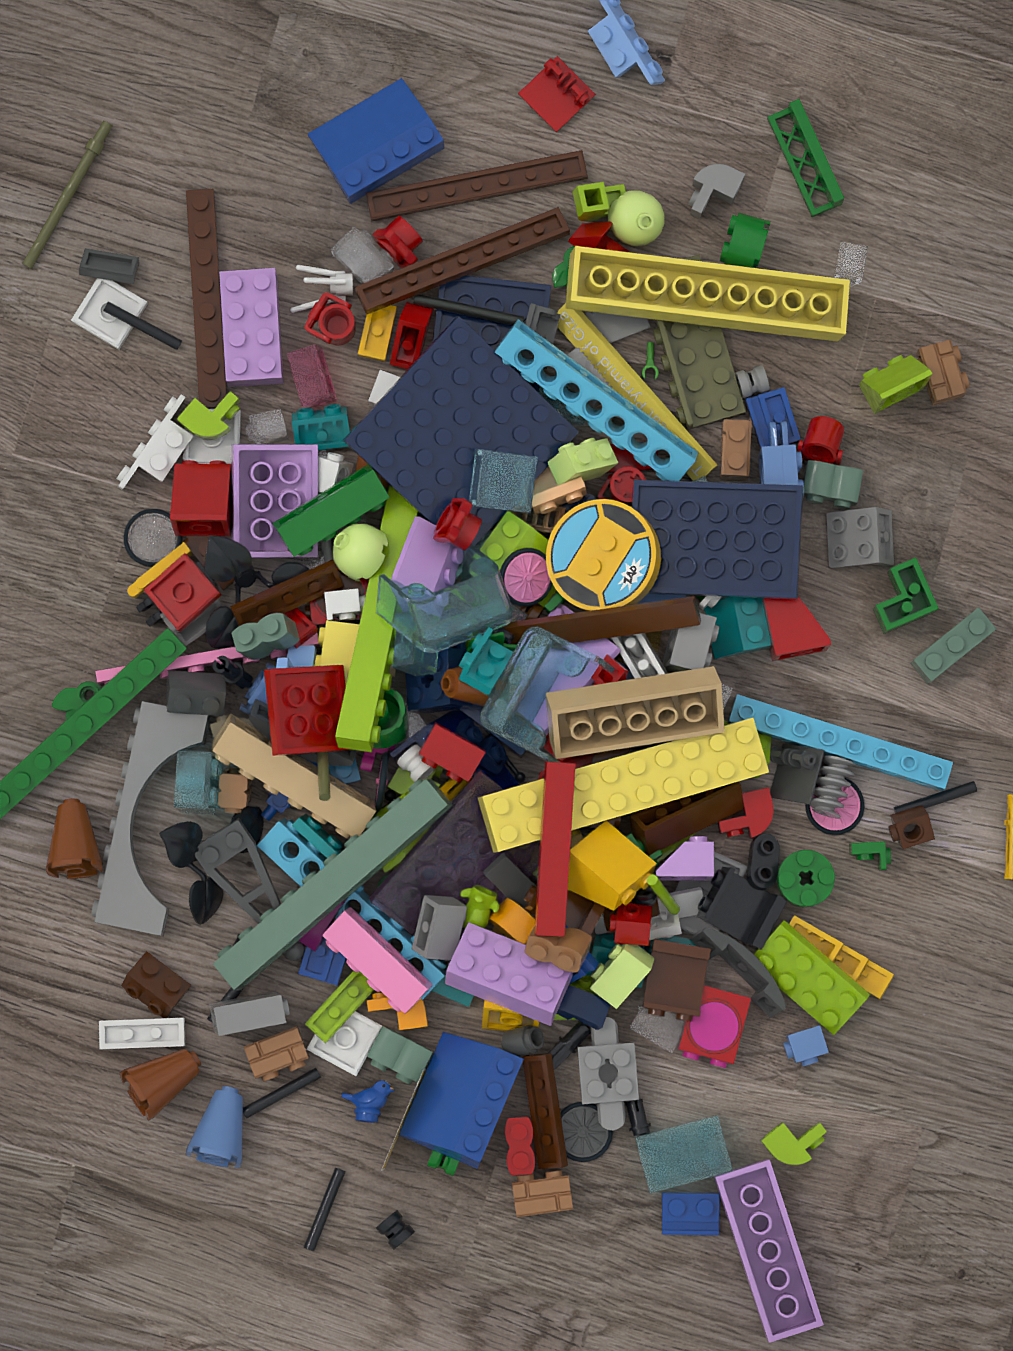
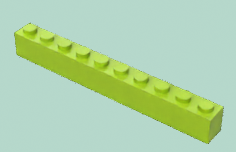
M391 485L388 491L390 498L386 500L380 531L386 534L388 546L383 545L384 561L379 569L369 578L335 735L338 748L372 752L374 743L379 742L381 727L378 726L379 717H384L386 700H383L385 690H390L392 675L389 674L390 665H395L397 658V648H394L395 641L400 639L402 635L403 624L400 622L401 613L405 614L406 611L390 580L415 517L422 518V515Z

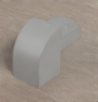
M713 164L700 170L693 179L692 186L700 189V192L695 190L688 205L692 206L690 215L701 219L712 195L732 205L744 181L745 173L724 164Z

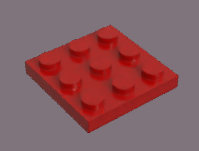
M343 665L264 670L273 756L351 750L338 748L335 738L346 689Z

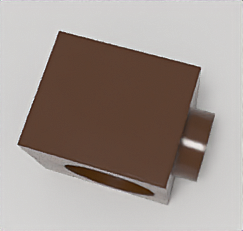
M923 805L890 815L893 824L888 826L893 842L898 841L902 849L935 840L929 814ZM916 824L912 831L904 832L907 825Z

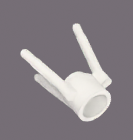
M296 266V269L299 271L330 276V278L306 277L303 280L305 283L330 284V293H336L334 296L346 301V296H353L352 273L310 266ZM319 300L292 307L290 311L294 313L313 308L314 304Z

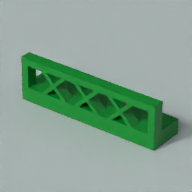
M800 99L790 102L788 108L768 116V122L811 217L842 205L844 196ZM790 115L794 124L791 134L780 130L776 120ZM795 130H797L799 137L794 135ZM783 137L789 138L787 144ZM791 140L803 144L805 152L802 159L790 154L788 148ZM806 155H808L811 162L805 160ZM795 162L800 163L798 169L795 165ZM802 165L815 170L816 177L813 183L801 178L799 173ZM818 179L821 183V186L816 185ZM805 186L811 188L809 194ZM814 189L825 193L829 203L815 208L811 200Z

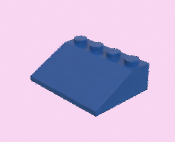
M402 78L308 133L310 140L350 204L444 149L442 136Z
M443 1032L399 1136L478 1169L524 1059L497 1047Z

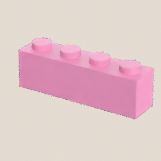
M352 907L346 909L322 935L326 939L327 946L332 951L340 952L347 958L346 963L355 972H361L366 976L369 986L375 991H381L389 998L387 1001L390 1006L398 1012L407 1013L433 986L425 976Z

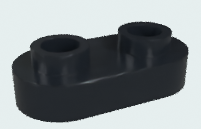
M764 833L757 836L751 841L749 848L747 880L754 889L760 891L770 888L777 880L780 845L778 840L771 834ZM764 843L769 845L770 851L764 849ZM761 870L767 873V879L761 876Z

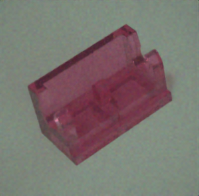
M314 344L287 353L302 407L309 406L312 408L337 400L322 347Z

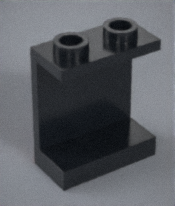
M731 867L718 869L711 879L713 886L708 895L705 894L698 904L699 912L697 917L749 947L762 950L787 899L778 894H771L766 890L754 889L748 880L734 873L735 869Z

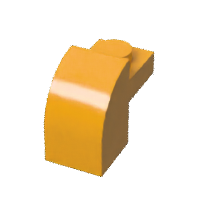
M505 898L499 904L498 912H492L489 921L494 925L492 930L499 935L504 934L507 938L522 944L527 942L528 936L535 926V919L509 898Z
M383 993L372 994L373 999L367 1000L368 1012L393 1009L387 1001L389 998ZM422 999L407 1013L397 1011L399 1030L428 1027L426 1007Z

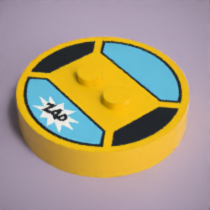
M609 499L587 501L569 510L555 525L546 549L547 570L555 589L568 602L585 611L637 604L653 587L661 564L660 543L652 525L632 507Z

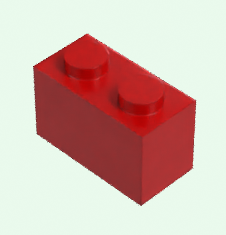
M435 722L419 750V754L423 756L422 762L435 769L438 765L447 769L446 775L461 783L463 779L469 782L483 758L485 750Z

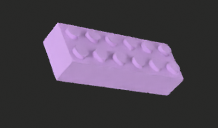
M764 1159L715 1175L714 1179L767 1341L770 1343L823 1326L824 1324L770 1159Z

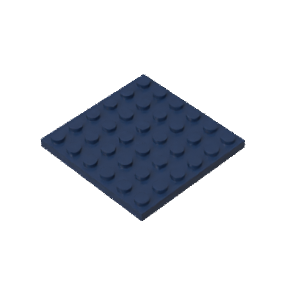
M456 316L343 441L425 519L434 525L437 524L443 511L453 498H465L471 502L472 508L470 513L481 518L482 522L470 546L465 551L463 550V554L467 555L549 466L547 462L559 453L558 449L570 443L579 431L510 365H505L502 357L496 354L495 350L459 316Z

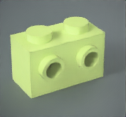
M589 438L579 445L568 443L558 449L559 453L547 462L557 485L578 477H582L583 481L599 478L618 464L607 438L597 441L595 438Z
M617 943L608 954L610 959L605 965L599 963L596 970L591 974L593 981L590 989L616 1009L652 969L655 958L638 945H620Z

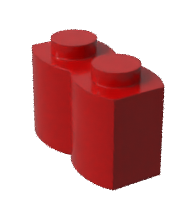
M528 1116L509 1117L505 1125V1137L510 1146L507 1152L508 1170L512 1176L532 1174L535 1167V1156L530 1146L533 1139L531 1120Z

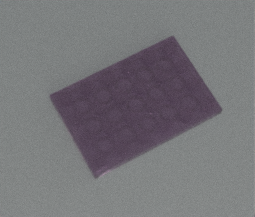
M480 770L452 802L453 806L429 828L368 899L373 905L415 936L424 895L454 897L466 905L469 898L461 897V892L464 889L472 888L474 885H481L497 893V901L500 904L507 897L484 875L483 871L497 857L504 853L529 878L539 867L540 840L493 853L478 797L505 789ZM463 927L461 930L460 939L465 931V928Z

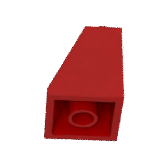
M194 460L182 461V464H175L170 521L175 536L214 535L231 537V464H226V462L220 460L211 461L210 464H199Z
M799 596L798 599L762 598L771 641L769 650L772 662L827 651L831 646L830 638Z

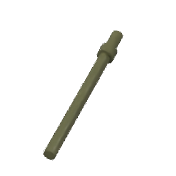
M103 120L94 138L89 139L85 146L86 152L22 263L24 266L30 269L33 268L96 155L99 156L105 147L103 143L113 127L110 123Z

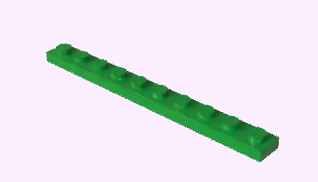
M169 627L0 780V819L188 648Z

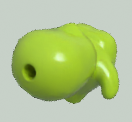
M474 885L472 888L464 889L460 894L461 897L469 898V901L466 903V919L462 927L466 928L469 922L485 929L488 925L491 909L494 913H497L499 910L498 894L481 885Z

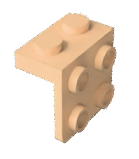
M549 466L526 490L535 515L549 513L559 505L577 502L587 495L582 477L557 485Z

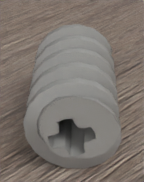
M823 756L822 762L826 766L820 767L819 773L824 777L817 778L816 784L819 787L814 789L813 795L816 798H812L810 806L818 814L840 819L841 816L834 810L835 808H844V805L838 801V798H847L848 794L842 791L841 788L851 786V783L845 780V776H854L855 773L849 770L848 767L857 765L837 756Z

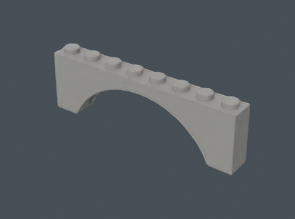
M142 701L141 707H136L133 723L137 724L135 735L130 734L127 751H131L129 762H124L121 778L125 779L123 790H118L115 805L119 806L117 817H112L109 833L113 834L111 845H106L103 860L107 861L106 871L101 872L98 879L97 888L101 889L99 900H94L91 916L95 917L96 923L164 937L169 908L161 903L151 892L138 868L133 846L135 814L141 796L154 775L177 755L205 744L210 722L209 715L167 712V707L164 705Z

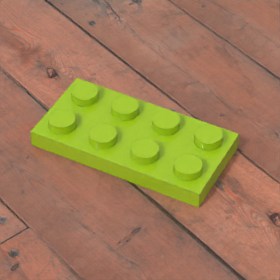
M785 920L768 937L762 950L757 949L754 953L769 971L779 989L833 1035L870 996L864 988Z

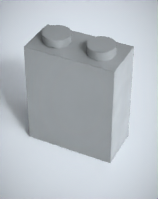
M276 991L209 1004L213 1029L218 1036L286 1023L285 1016L290 1015L287 999H284V996L282 997Z

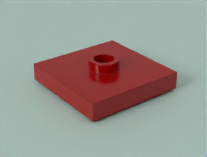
M186 553L180 556L144 589L145 593L179 632L186 628L222 595Z

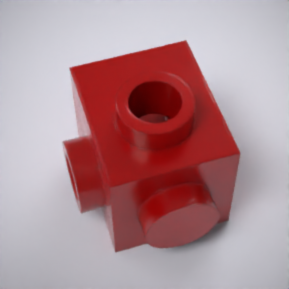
M622 903L617 907V914H611L610 931H615L614 943L649 946L652 906L634 903L624 905Z

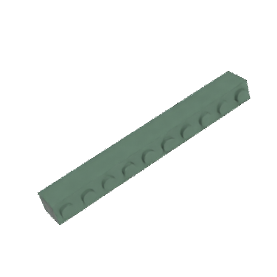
M419 779L408 788L410 791L408 795L403 799L399 797L387 806L389 811L381 818L376 816L365 826L367 830L362 835L358 836L356 834L344 844L346 848L339 855L334 853L323 862L324 868L318 873L313 871L302 880L304 885L296 892L291 890L281 898L282 904L278 908L267 910L259 918L261 922L256 927L252 928L250 926L238 936L240 941L233 947L231 945L226 946L217 954L219 959L213 965L233 990H242L453 807V804L433 780L425 779L423 781Z

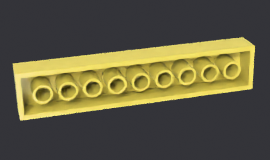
M575 246L570 253L565 309L838 342L846 334L850 280Z
M754 718L725 725V732L674 740L575 769L571 830L769 773ZM544 778L478 797L493 853L540 840Z

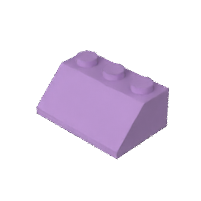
M415 517L390 581L409 618H440L443 607L447 604L450 588L455 583L459 564L463 561V550L451 543L435 541L433 537L436 525L421 517Z
M705 836L690 837L688 842H684L656 870L654 875L660 881H710L714 877V842H707V837Z

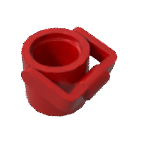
M397 216L385 229H377L372 234L378 246L400 268L417 262L418 259L413 254V251L423 240L416 230L401 216Z
M328 292L323 293L308 315V320L304 326L305 330L310 335L335 346L350 342L356 331L355 319L350 310L352 305ZM328 300H331V301L337 303V304H331V305L325 307V305L327 304ZM318 320L321 333L312 329Z
M817 416L812 418L809 422L804 441L799 440L797 452H801L802 460L820 461L840 466L843 456V450H839L844 434L843 425L831 417Z
M631 466L622 467L613 475L610 474L596 499H607L603 494L609 486V495L612 500L632 507L634 480L646 479L637 468Z
M453 498L436 524L433 539L440 543H451L465 551L477 535L482 522L481 518L470 513L472 503L465 498Z

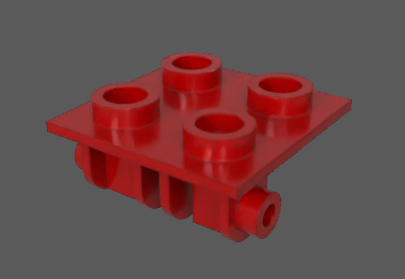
M557 56L554 59L550 58L544 64L545 68L518 93L555 132H558L596 95Z

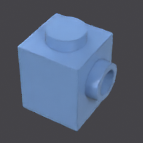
M820 1025L786 1035L787 1042L783 1043L787 1058H793L794 1063L801 1062L802 1067L818 1062L817 1056L829 1053Z

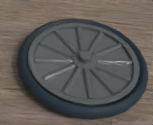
M576 1102L568 1105L560 1112L567 1158L578 1162H589L599 1158L606 1152L612 1141L613 1130H607L600 1125L597 1105Z

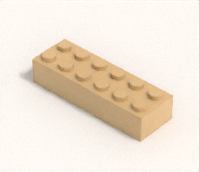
M714 666L545 693L549 738L556 759L725 732L722 683Z
M231 713L213 740L212 751L216 753L214 757L228 766L230 763L240 768L239 773L250 780H253L255 777L264 782L263 787L275 795H278L280 792L287 796V802L300 810L305 807L313 812L311 816L322 824H326L328 821L337 827L335 830L337 833L347 839L356 834L360 836L376 812L375 803L372 799L329 774L331 798L328 801L320 800L318 766L294 754L273 756L271 741L256 728Z

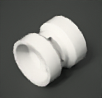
M417 744L409 748L397 761V764L403 770L411 772L410 778L414 782L419 779L425 780L435 769L421 761L423 756L419 754L421 748Z

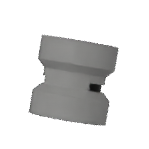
M763 365L755 366L748 372L745 370L735 372L742 399L751 397L755 392L762 394L770 391Z

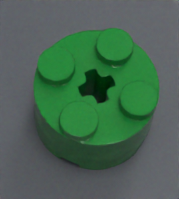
M738 213V216L732 215L727 235H731L732 238L730 243L724 242L720 261L725 262L724 264L757 268L753 265H759L768 230L763 229V227L769 229L771 221L743 213Z
M391 688L389 691L385 690L383 700H386V710L384 717H379L378 726L381 727L379 742L373 745L374 749L391 747L402 741L406 736L409 722L404 700L400 693Z
M800 850L786 857L779 865L776 884L779 894L787 899L789 904L807 908L823 902L830 895L834 887L835 873L831 863L822 854L813 850ZM808 872L811 875L809 878L812 882L811 885L808 883L801 885L799 883L801 881L799 873L805 874Z

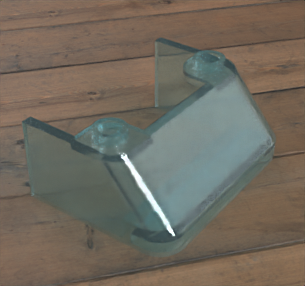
M472 544L464 551L462 582L439 591L432 592L420 583H412L400 588L386 575L382 574L379 576L376 613L417 648L428 653H436L475 638L478 633L483 635L488 627L496 630L508 625L512 621L513 608L498 565Z
M531 627L524 632L481 711L480 721L489 731L546 762H559L541 751L546 741V734L542 727L533 723L546 698L545 693L550 691L559 672L568 677L579 676L585 670L588 662L610 673H613L615 668L600 657L541 627Z

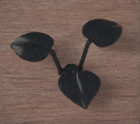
M210 535L208 538V546L204 558L205 571L210 578L219 582H226L234 578L235 604L241 601V588L252 586L256 579H259L264 585L271 588L310 570L300 563L286 562L273 571V582H269L261 575L260 571L254 570L251 554L245 546L221 536ZM220 606L211 613L207 620L206 638L212 648L220 649L235 646L232 632L239 626L231 608Z
M246 806L241 809V813L233 815L231 822L240 818L257 845L262 836L264 819L261 815L262 810L258 806ZM186 821L172 825L159 834L165 844L167 856L172 865L178 868L189 867L201 878V880L195 881L192 884L189 892V906L195 922L201 925L207 922L220 907L223 899V889L211 877L207 879V875L193 864V862L198 861L195 853L199 851L198 846L202 842L203 832L197 823ZM246 848L240 853H247L248 849Z

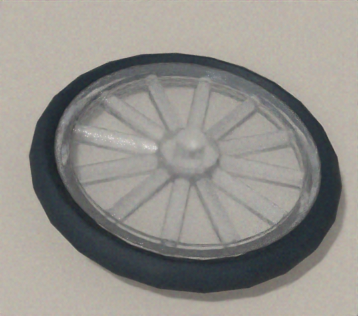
M146 509L134 515L128 522L123 536L124 546L129 556L137 563L148 567H153L182 544L183 539L182 536H175L170 521V513L160 509Z

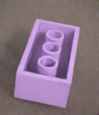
M276 269L220 271L225 374L228 387L284 384Z
M468 922L446 970L445 984L551 1026L570 984L573 972L562 970L552 962L537 961L525 953V944Z

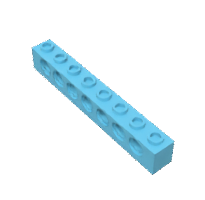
M519 319L498 345L495 353L502 357L505 365L514 366L521 371L520 374L525 380L530 383L536 382L544 388L543 391L548 397L553 400L559 399L566 404V409L577 417L582 416L589 421L588 424L593 430L598 433L604 432L611 438V442L616 447L622 450L627 449L631 452L638 463L653 468L661 480L680 481L695 462L698 451ZM521 350H530L534 354V358L531 360L523 358ZM551 366L556 370L557 375L548 376L543 368ZM574 383L579 387L580 391L572 393L567 390L566 384ZM598 400L602 404V408L593 409L588 401ZM619 416L624 420L625 424L616 426L612 423L611 418ZM642 433L647 437V441L643 443L638 442L634 439L633 435ZM660 449L666 450L670 457L661 459L657 456L656 451Z
M738 694L735 697L727 722L732 724L754 718L757 732L770 736L773 739L792 745L825 750L824 755L837 756L856 765L938 791L945 790L953 762Z
M284 818L276 823L257 846L302 887L304 885L302 880L311 873L308 868L309 862L315 861L321 870L325 867L323 862L327 858L292 826L295 822L294 820L289 819L288 821ZM289 842H294L298 845L299 854L297 856L292 855L288 851ZM362 885L347 898L335 919L346 909L350 908V901L354 899L361 904V912L358 914L368 924H370L371 919L379 920L382 924V930L378 933L390 944L392 938L399 939L403 945V949L399 953L410 963L414 957L422 960L424 967L419 972L433 984L421 998L423 1000L446 976L447 963L445 960L425 959L412 950L415 934L412 936L404 929L406 927L404 922L395 915L391 917L384 910L385 905L377 897H370L364 892V886Z

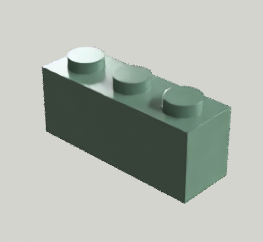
M978 607L916 657L910 664L928 685L992 634L996 627Z

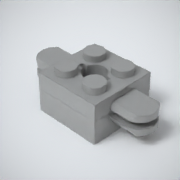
M606 1017L603 1028L595 1030L591 1027L592 1046L577 1047L582 1104L597 1103L600 1125L607 1130H617L623 1126L626 1119L624 1101L639 1100L635 1044H619L618 1025L612 1018Z

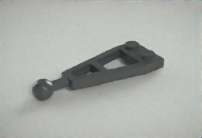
M237 818L199 844V851L195 853V857L205 872L258 924L261 922L259 918L262 913L251 901L266 892L274 910L281 905L255 840L240 818ZM247 848L262 883L243 895L216 867ZM297 941L283 954L288 960L297 961L303 957L305 946L300 941Z

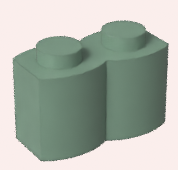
M808 460L803 479V497H806V501L809 503L823 504V501H830L834 503L836 508L850 509V506H856L858 503L863 470Z
M283 613L269 614L258 623L243 624L232 632L236 651L252 660L264 658L274 649L284 650L290 648L300 640L295 622Z
M382 1026L367 1057L372 1059L370 1063L372 1066L384 1072L388 1067L398 1072L395 1076L397 1079L410 1085L412 1081L418 1083L423 1069H426L434 1052Z

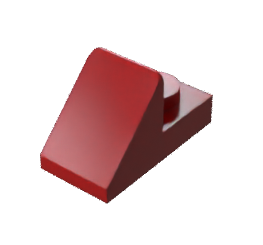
M611 221L582 223L568 240L573 246L629 252V250L607 236L613 224Z

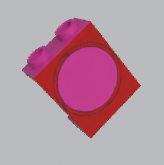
M704 985L700 1017L693 1016V1021H686L681 1042L678 1045V1050L683 1051L682 1056L699 1061L700 1056L711 1058L710 1064L726 1068L727 1063L734 1064L751 998Z

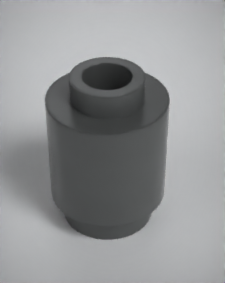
M532 1025L518 1027L504 1032L501 1045L504 1051L520 1057L536 1053L544 1045V1035L540 1028L533 1027Z

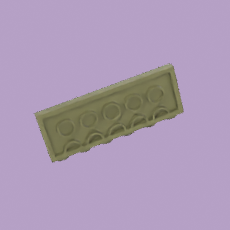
M700 254L684 258L686 260L701 261ZM655 320L657 328L653 329L656 344H662L665 354L660 356L664 371H670L672 381L668 382L672 398L677 397L680 405L679 408H676L679 422L681 424L685 423L686 429L691 430L746 414L721 327Z

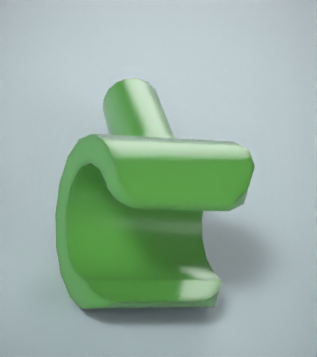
M647 342L646 366L642 369V377L644 379L647 368L654 369L655 379L659 374L657 367L654 366V342Z

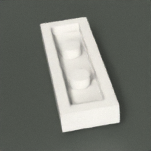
M185 1018L99 1021L100 1049L186 1046Z

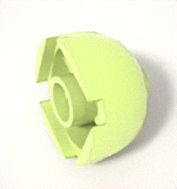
M640 190L627 191L611 204L608 212V221H611L613 224L610 230L616 236L615 238L622 243L630 246H645L655 241L661 234L665 224V213L661 204L651 194Z
M352 524L345 528L334 540L333 559L337 568L355 581H360V578H370L384 561L383 545L388 546L386 534L368 524Z

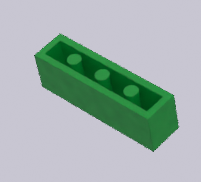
M367 464L272 524L293 557L296 555L303 556L309 553L317 542L333 538L337 534L338 529L345 525L348 527L356 524L361 520V515L369 510L373 512L385 505L384 501L390 497L374 470Z

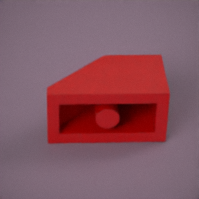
M409 302L405 303L398 321L390 365L409 369L420 357L427 337L433 309Z

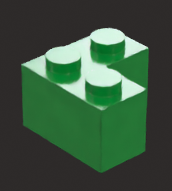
M916 557L889 569L887 574L897 596L875 605L873 611L883 634H886L931 615L939 609Z

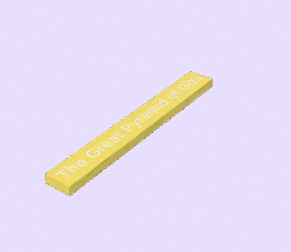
M565 303L557 312V314H560L559 330L575 348H580V352H584L587 360L591 361L594 369H598V373H602L601 377L605 378V382H609V386H612V389L698 451L695 462L686 473L694 482H701L718 466L716 462L581 310L565 309Z

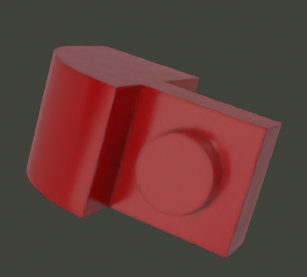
M769 787L742 793L744 816L719 821L717 823L719 833H726L727 838L744 834L743 829L747 828L749 838L752 839L764 832L773 817V803Z

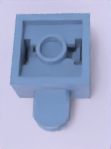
M780 421V446L777 444L776 423L769 422L770 446L762 447L758 454L760 484L803 485L804 487L803 480H798V472L802 469L801 452H796V445H789L787 422Z

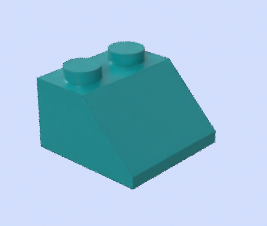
M727 597L720 599L712 609L709 606L704 609L705 615L717 617L715 625L719 626L716 641L711 644L714 660L767 650L771 647L762 598Z

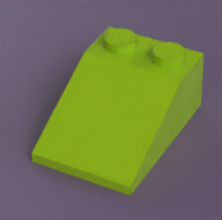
M899 355L887 362L888 367L880 371L876 367L864 373V379L861 380L859 386L873 413L876 414L923 390L932 376L931 370L912 355L906 358Z
M507 510L477 552L475 558L479 563L499 576L501 566L506 558L519 549L534 548L546 555L548 539ZM552 585L548 595L538 604L544 607L557 591L554 585Z

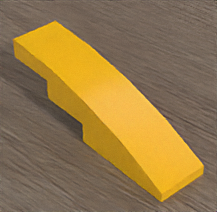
M794 915L789 923L790 926L869 994L881 1000L894 974Z

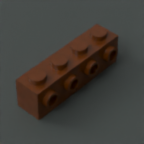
M738 781L643 809L630 816L632 834L635 839L640 840L646 851L645 854L650 856L658 850H662L743 810L741 783Z

